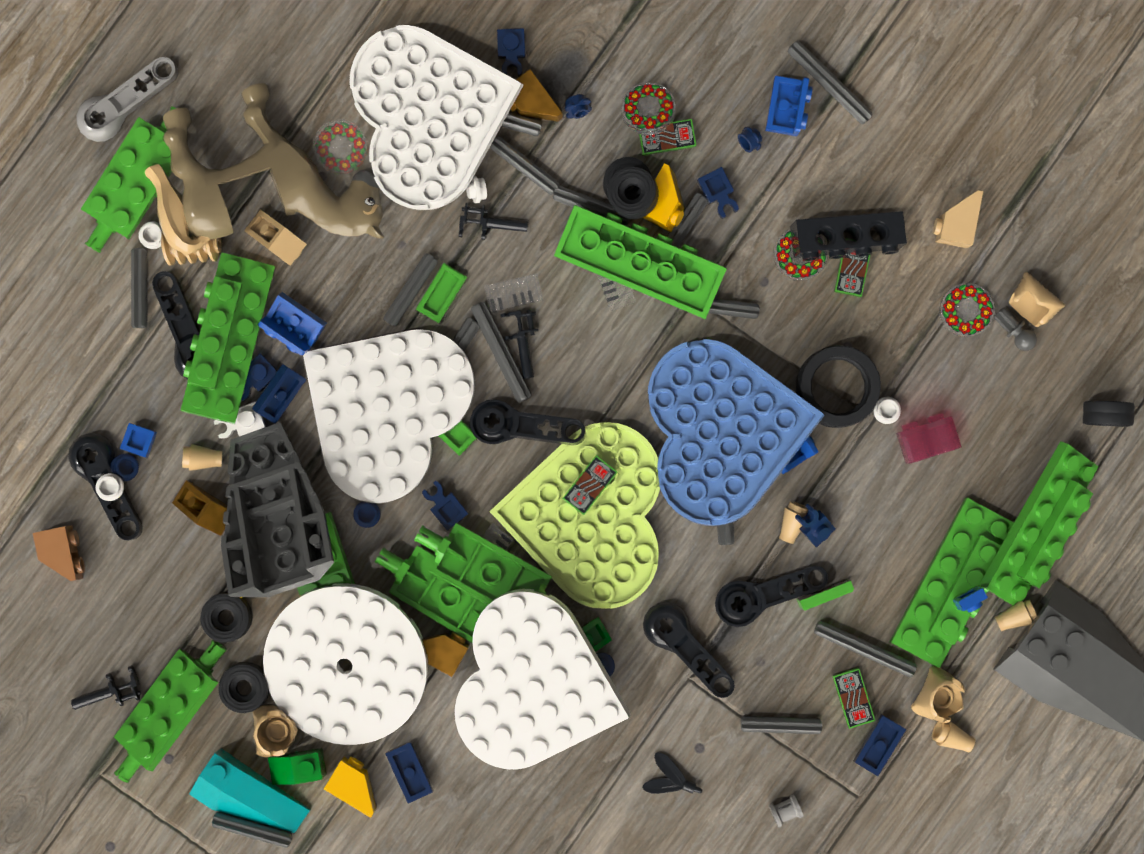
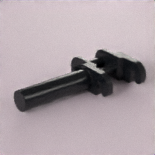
M466 203L465 207H462V211L465 212L464 216H460V238L463 237L464 224L476 223L482 226L481 240H485L487 228L527 232L528 221L484 218V213H488V210H485V205H482V208L469 207L468 203ZM468 213L481 214L480 220L467 219Z
M521 310L500 314L501 318L512 316L517 318L518 334L505 336L504 339H517L523 378H533L534 373L529 343L525 334L530 333L532 336L535 335L534 332L539 331V329L534 328L533 316L536 315V312L527 310V313L522 314ZM523 317H527L528 330H523L521 321Z
M132 665L128 666V671L131 672V681L129 683L116 686L112 674L108 673L106 674L107 680L109 679L108 687L72 699L71 705L73 709L76 710L112 697L114 694L117 697L115 701L120 706H124V701L135 698L137 701L140 700L141 691H138L137 688L140 683ZM131 687L132 693L122 696L120 690Z

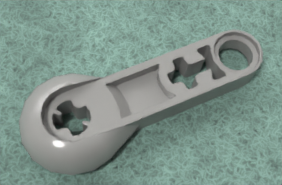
M159 57L110 94L91 97L85 100L80 105L76 114L77 126L80 132L87 139L95 142L107 141L113 138L119 132L125 118L177 78L178 68L176 64L167 57ZM163 63L170 64L172 67L171 74L167 77H160L158 75V67ZM152 73L159 83L149 82L152 78L148 74ZM140 81L144 83L149 82L146 85L148 89L146 92L137 91L140 88L138 85ZM97 113L106 115V118H103L105 122L102 125L93 123V120H96L94 116Z

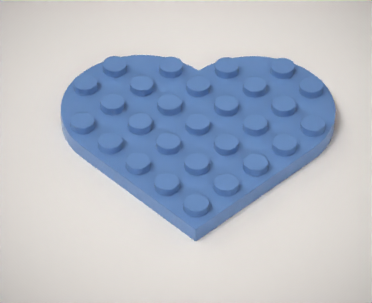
M710 339L682 343L671 349L661 358L652 372L648 386L651 415L658 427L668 436L661 449L657 465L661 492L668 504L678 514L694 523L717 526L734 522L748 514L756 506L822 420L824 414L731 346Z

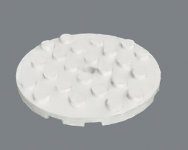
M343 583L307 591L297 597L281 612L272 625L265 643L263 658L264 674L274 702L280 710L293 720L296 727L322 741L342 745H357L381 739L397 730L409 719L419 704L426 687L428 656L423 645V637L412 618L410 619L399 608L400 605L397 602L369 587ZM343 658L350 660L353 665L352 670L344 672L339 666L338 661Z

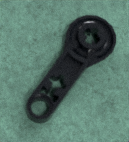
M162 271L154 276L152 286L174 337L175 367L183 377L187 360L191 361L194 358L193 353L195 351L190 350L194 334L199 335L200 330L179 280L172 273ZM166 276L170 277L173 281L172 288L166 292L161 291L159 288L160 279ZM173 296L175 303L183 306L179 310L180 315L177 316L175 313H170L173 304L170 299L164 300V297Z
M497 399L486 400L478 404L470 417V428L473 435L479 441L486 444H499L519 438L565 445H578L586 437V429L583 423L577 419L519 412L507 403ZM492 415H496V419L500 420V423L495 424L490 429L486 419L490 420ZM545 422H549L552 428L559 429L558 423H563L561 438H557L558 433L556 431H548V434L544 435L543 431L539 429L540 426L543 427ZM577 425L581 428V434L577 439H569L566 436V430L569 426Z
M97 433L81 435L73 441L69 448L68 459L70 466L79 476L91 484L118 537L127 541L137 539L142 533L143 526L125 489L118 499L123 501L120 505L122 513L129 511L130 516L122 517L118 521L116 516H121L119 510L112 509L110 506L114 501L103 500L96 492L97 480L102 475L111 473V463L115 458L112 444L106 437ZM90 448L91 451H97L98 453L95 456L94 463H92V460H86ZM127 520H131L136 525V531L132 536H127L122 531V525Z
M813 565L761 583L730 582L724 585L717 593L715 600L716 612L727 625L734 627L746 626L752 623L768 607L821 590L828 582V574L824 568ZM813 570H818L822 574V581L816 586L811 585L808 581V574ZM802 574V582L806 590H803V586L799 585L792 588V594L789 591H783V586L786 585L787 579L790 582L801 581L798 575ZM736 596H739L740 600L744 599L745 604L741 606L742 610L737 612L736 608L732 609L731 604L735 602L734 598Z
M670 602L657 603L652 606L645 614L643 621L644 634L647 639L655 646L675 653L715 696L719 698L730 696L735 687L733 679L693 637L690 623L684 610ZM662 618H665L666 621L667 618L672 619L673 622L670 624L672 627L671 631L667 632L665 629L662 632L659 630L661 627L659 621ZM700 658L703 661L706 659L710 660L708 667L713 672L716 668L720 670V672L711 677L709 682L705 680V678L709 677V674L703 669L697 670L699 666L697 660ZM724 677L729 681V689L722 693L717 692L714 688V683L716 679Z

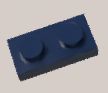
M282 364L252 409L276 424L307 379Z
M881 714L853 761L874 775L879 776L906 729Z
M412 741L385 753L408 804L433 793L434 790Z

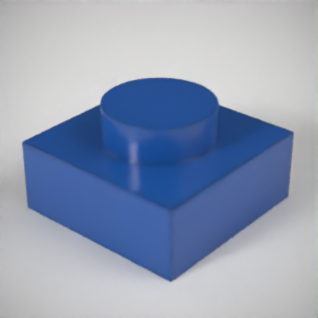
M129 423L120 449L148 458L157 432Z
M976 586L954 598L953 602L958 610H967L969 613L980 608L983 605L981 601L988 597L983 588Z

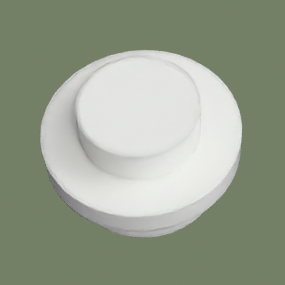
M477 176L473 177L466 188L468 198H472L474 203H480L481 200L487 198L484 178H477Z
M147 222L140 228L139 240L145 247L149 249L161 247V225L157 222Z
M883 397L878 400L873 414L879 422L891 424L899 418L901 407L896 399Z
M108 473L102 475L97 480L96 492L103 500L113 501L123 494L124 483L118 475Z

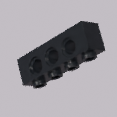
M903 211L798 219L790 226L794 258L802 257L803 261H814L819 259V256L829 255V259H839L846 257V254L856 253V257H865L872 255V252L882 251L883 255L898 253L899 249L907 244ZM870 230L878 232L880 241H876L871 237ZM844 232H848L853 236V243H849L844 239ZM817 234H822L826 237L827 245H822L818 242Z

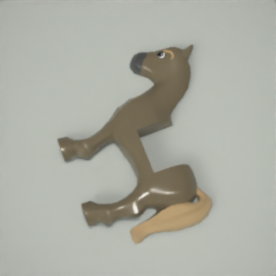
M265 83L251 85L241 93L243 101L247 105L243 113L246 124L257 133L263 142V146L242 162L224 169H208L200 164L191 154L188 148L187 130L192 123V119L187 108L173 109L164 114L163 121L167 131L163 136V141L171 152V171L175 176L183 180V194L178 192L159 164L148 167L145 170V175L156 188L157 215L167 243L175 250L189 255L200 250L210 239H217L234 233L218 185L270 169L272 180L286 216L299 212L330 233L342 236L358 237L366 233L375 238H384L379 228L383 217V210L380 203L379 186L374 179V173L368 170H360L353 176L349 188L341 197H337L324 183L316 165L308 155L281 136L269 123L265 104L270 97V93ZM189 232H190L192 235H194L195 237H198V238H197V239H190V237H189Z

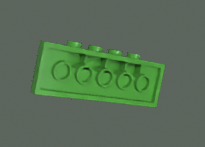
M574 205L555 251V257L706 319L726 272V267L697 255L699 250L683 244V247L679 248L672 245L674 239L660 233H658L657 238L648 235V228L636 223H633L632 227L621 223L623 218L608 212L605 217Z
M221 252L213 283L207 282L204 298L209 299L207 308H201L197 324L202 325L199 335L194 334L190 350L195 351L193 361L187 360L183 377H187L188 381L181 406L182 412L231 424L236 423L260 329L258 323L263 317L275 266Z
M1060 441L979 585L1012 606L1025 599L1032 585L1040 589L1041 585L1050 579V569L1054 562L1063 556V546L1068 537L1077 531L1076 523L1081 514L1090 508V498L1093 493L1086 488L1099 466L1069 444Z
M965 498L889 642L940 668L952 644L955 645L957 641L962 642L968 632V627L965 625L969 617L974 618L980 610L978 608L969 613L967 610H958L953 599L976 586L983 588L979 584L1014 522L969 498ZM983 588V590L987 594L989 591Z

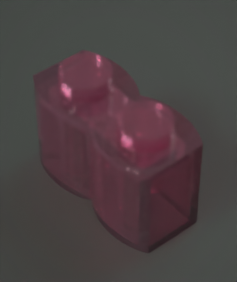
M940 413L927 417L929 423L920 426L917 421L902 425L903 431L897 432L896 435L906 464L962 448L952 416L944 418V414Z

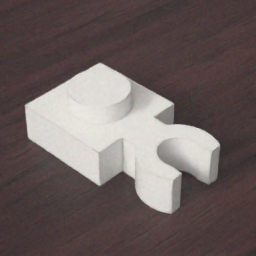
M256 402L239 407L235 424L215 420V425L225 423L227 426V431L219 434V438H228L235 430H237L239 436H243L266 428L263 416L252 409Z

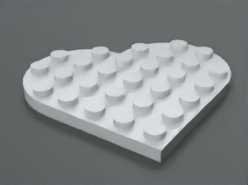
M398 25L394 28L375 33L361 46L354 58L350 72V88L352 89L354 104L358 112L370 125L376 128L370 144L369 161L372 165L374 179L379 188L394 202L416 210L437 209L453 202L466 190L519 95L523 84L422 28Z
M430 330L404 331L312 350L303 355L326 469L331 479L342 491L364 502H390L402 498L413 491L429 469L432 458V438L454 428L468 411L474 397L475 378L467 355L450 338Z
M534 589L512 590L495 598L480 614L473 633V651L479 669L466 680L458 693L455 704V721L465 745L482 761L503 769L530 767L630 717V711L575 616L556 597L535 592Z

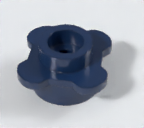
M577 94L568 98L565 102V110L568 112L566 117L568 119H579L586 116L592 110L591 105H589L591 103L590 98H586L583 94Z

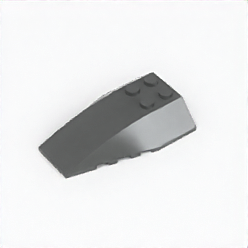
M280 422L231 439L228 464L230 480L229 486H226L225 495L228 498L227 512H224L223 516L225 533L221 537V550L228 595L230 597H271L320 580L334 563L326 515L283 424Z
M1055 580L1040 601L1044 606L1016 647L1014 649L1008 647L993 670L1042 703L1144 742V660L1101 611Z

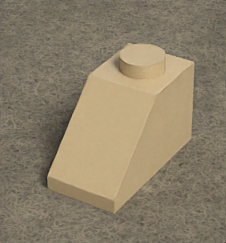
M976 191L942 214L940 219L936 218L933 227V234L937 235L935 242L962 248H969L973 245L983 191Z
M261 209L244 230L290 266L301 255L302 250L307 245Z

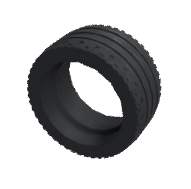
M833 345L813 353L801 366L796 380V394L824 414V417L818 424L832 428L848 427L864 420L874 410L881 390L879 372L872 360L860 350L845 345ZM831 360H844L853 364L861 372L864 380V394L860 403L853 410L846 413H831L824 410L815 401L812 394V379L816 370L822 364Z

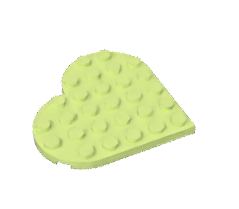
M601 422L585 426L586 437L582 443L578 445L561 444L489 512L543 570L552 576V579L569 597L588 607L611 609L624 606L638 598L648 588L655 576L659 557L658 542L653 528L644 516L656 502L660 491L657 469L658 456L648 440L639 432L626 425ZM581 429L573 433L569 439H577L581 434ZM597 455L615 469L617 474L585 515H583L562 498Z

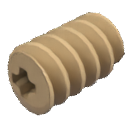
M163 232L161 234L162 252L169 266L174 265L176 259L180 265L185 264L187 259L191 264L196 263L198 258L201 262H207L208 257L212 261H218L222 250L221 238L210 239L197 252L185 255L175 250L167 243ZM192 235V237H190V239H197V238H198V237H195L194 235Z

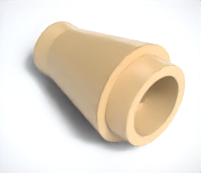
M194 444L183 447L182 468H189V471L222 467V451Z
M790 501L788 507L785 506L779 539L791 544L795 543L797 536L801 532L799 528L802 527L795 519V516L797 514L801 517L806 516L808 513L806 506Z
M1028 599L1024 602H1017L1014 606L995 616V619L1002 632L1007 629L1031 625L1037 615L1031 601Z
M938 721L933 729L932 739L939 746L971 752L975 745V738L951 721L947 723Z

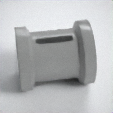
M794 794L790 795V799L779 804H769L770 811L778 828L782 827V823L795 817H804Z

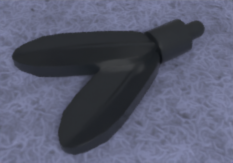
M659 752L655 753L656 765L667 778L647 781L642 787L644 791L651 794H660L682 789L692 794L693 792L702 793V789L696 786L697 783L685 779L684 775L667 755Z

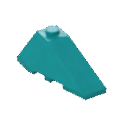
M222 748L214 753L189 793L211 810L292 833L297 831L311 810L276 785H272L269 780Z

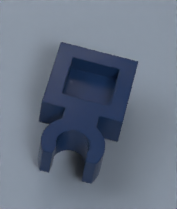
M524 28L497 29L498 59H506L502 65V73L507 75L508 68L514 66L517 68L518 77H520L523 70L518 58H525Z
M722 167L697 179L709 205L717 202V213L721 219L726 217L723 211V207L726 205L731 206L735 213L738 212L737 202L728 197L729 194L734 192V189Z
M261 353L251 361L241 401H245L250 397L253 387L258 392H261L277 373V370Z
M434 481L433 483L438 489L437 494L431 496L425 489L422 491V494L427 500L435 502L436 505L430 510L443 527L449 531L469 513L452 492L445 497L441 483Z
M807 504L808 513L806 516L801 517L797 514L795 519L802 525L799 528L800 531L817 548L836 528L820 510L817 511L810 504Z

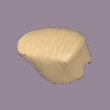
M1024 272L1020 284H1018L1009 301V304L1022 317L1036 327L1048 323L1057 312L1065 307L1063 301H1060L1059 298L1053 295L1028 272Z
M931 666L922 691L911 705V709L915 714L942 723L950 722L951 718L948 716L964 709L960 691L965 693V687L947 671Z
M260 706L253 711V737L256 744V754L260 757L284 755L295 740L298 729L293 720L277 706Z

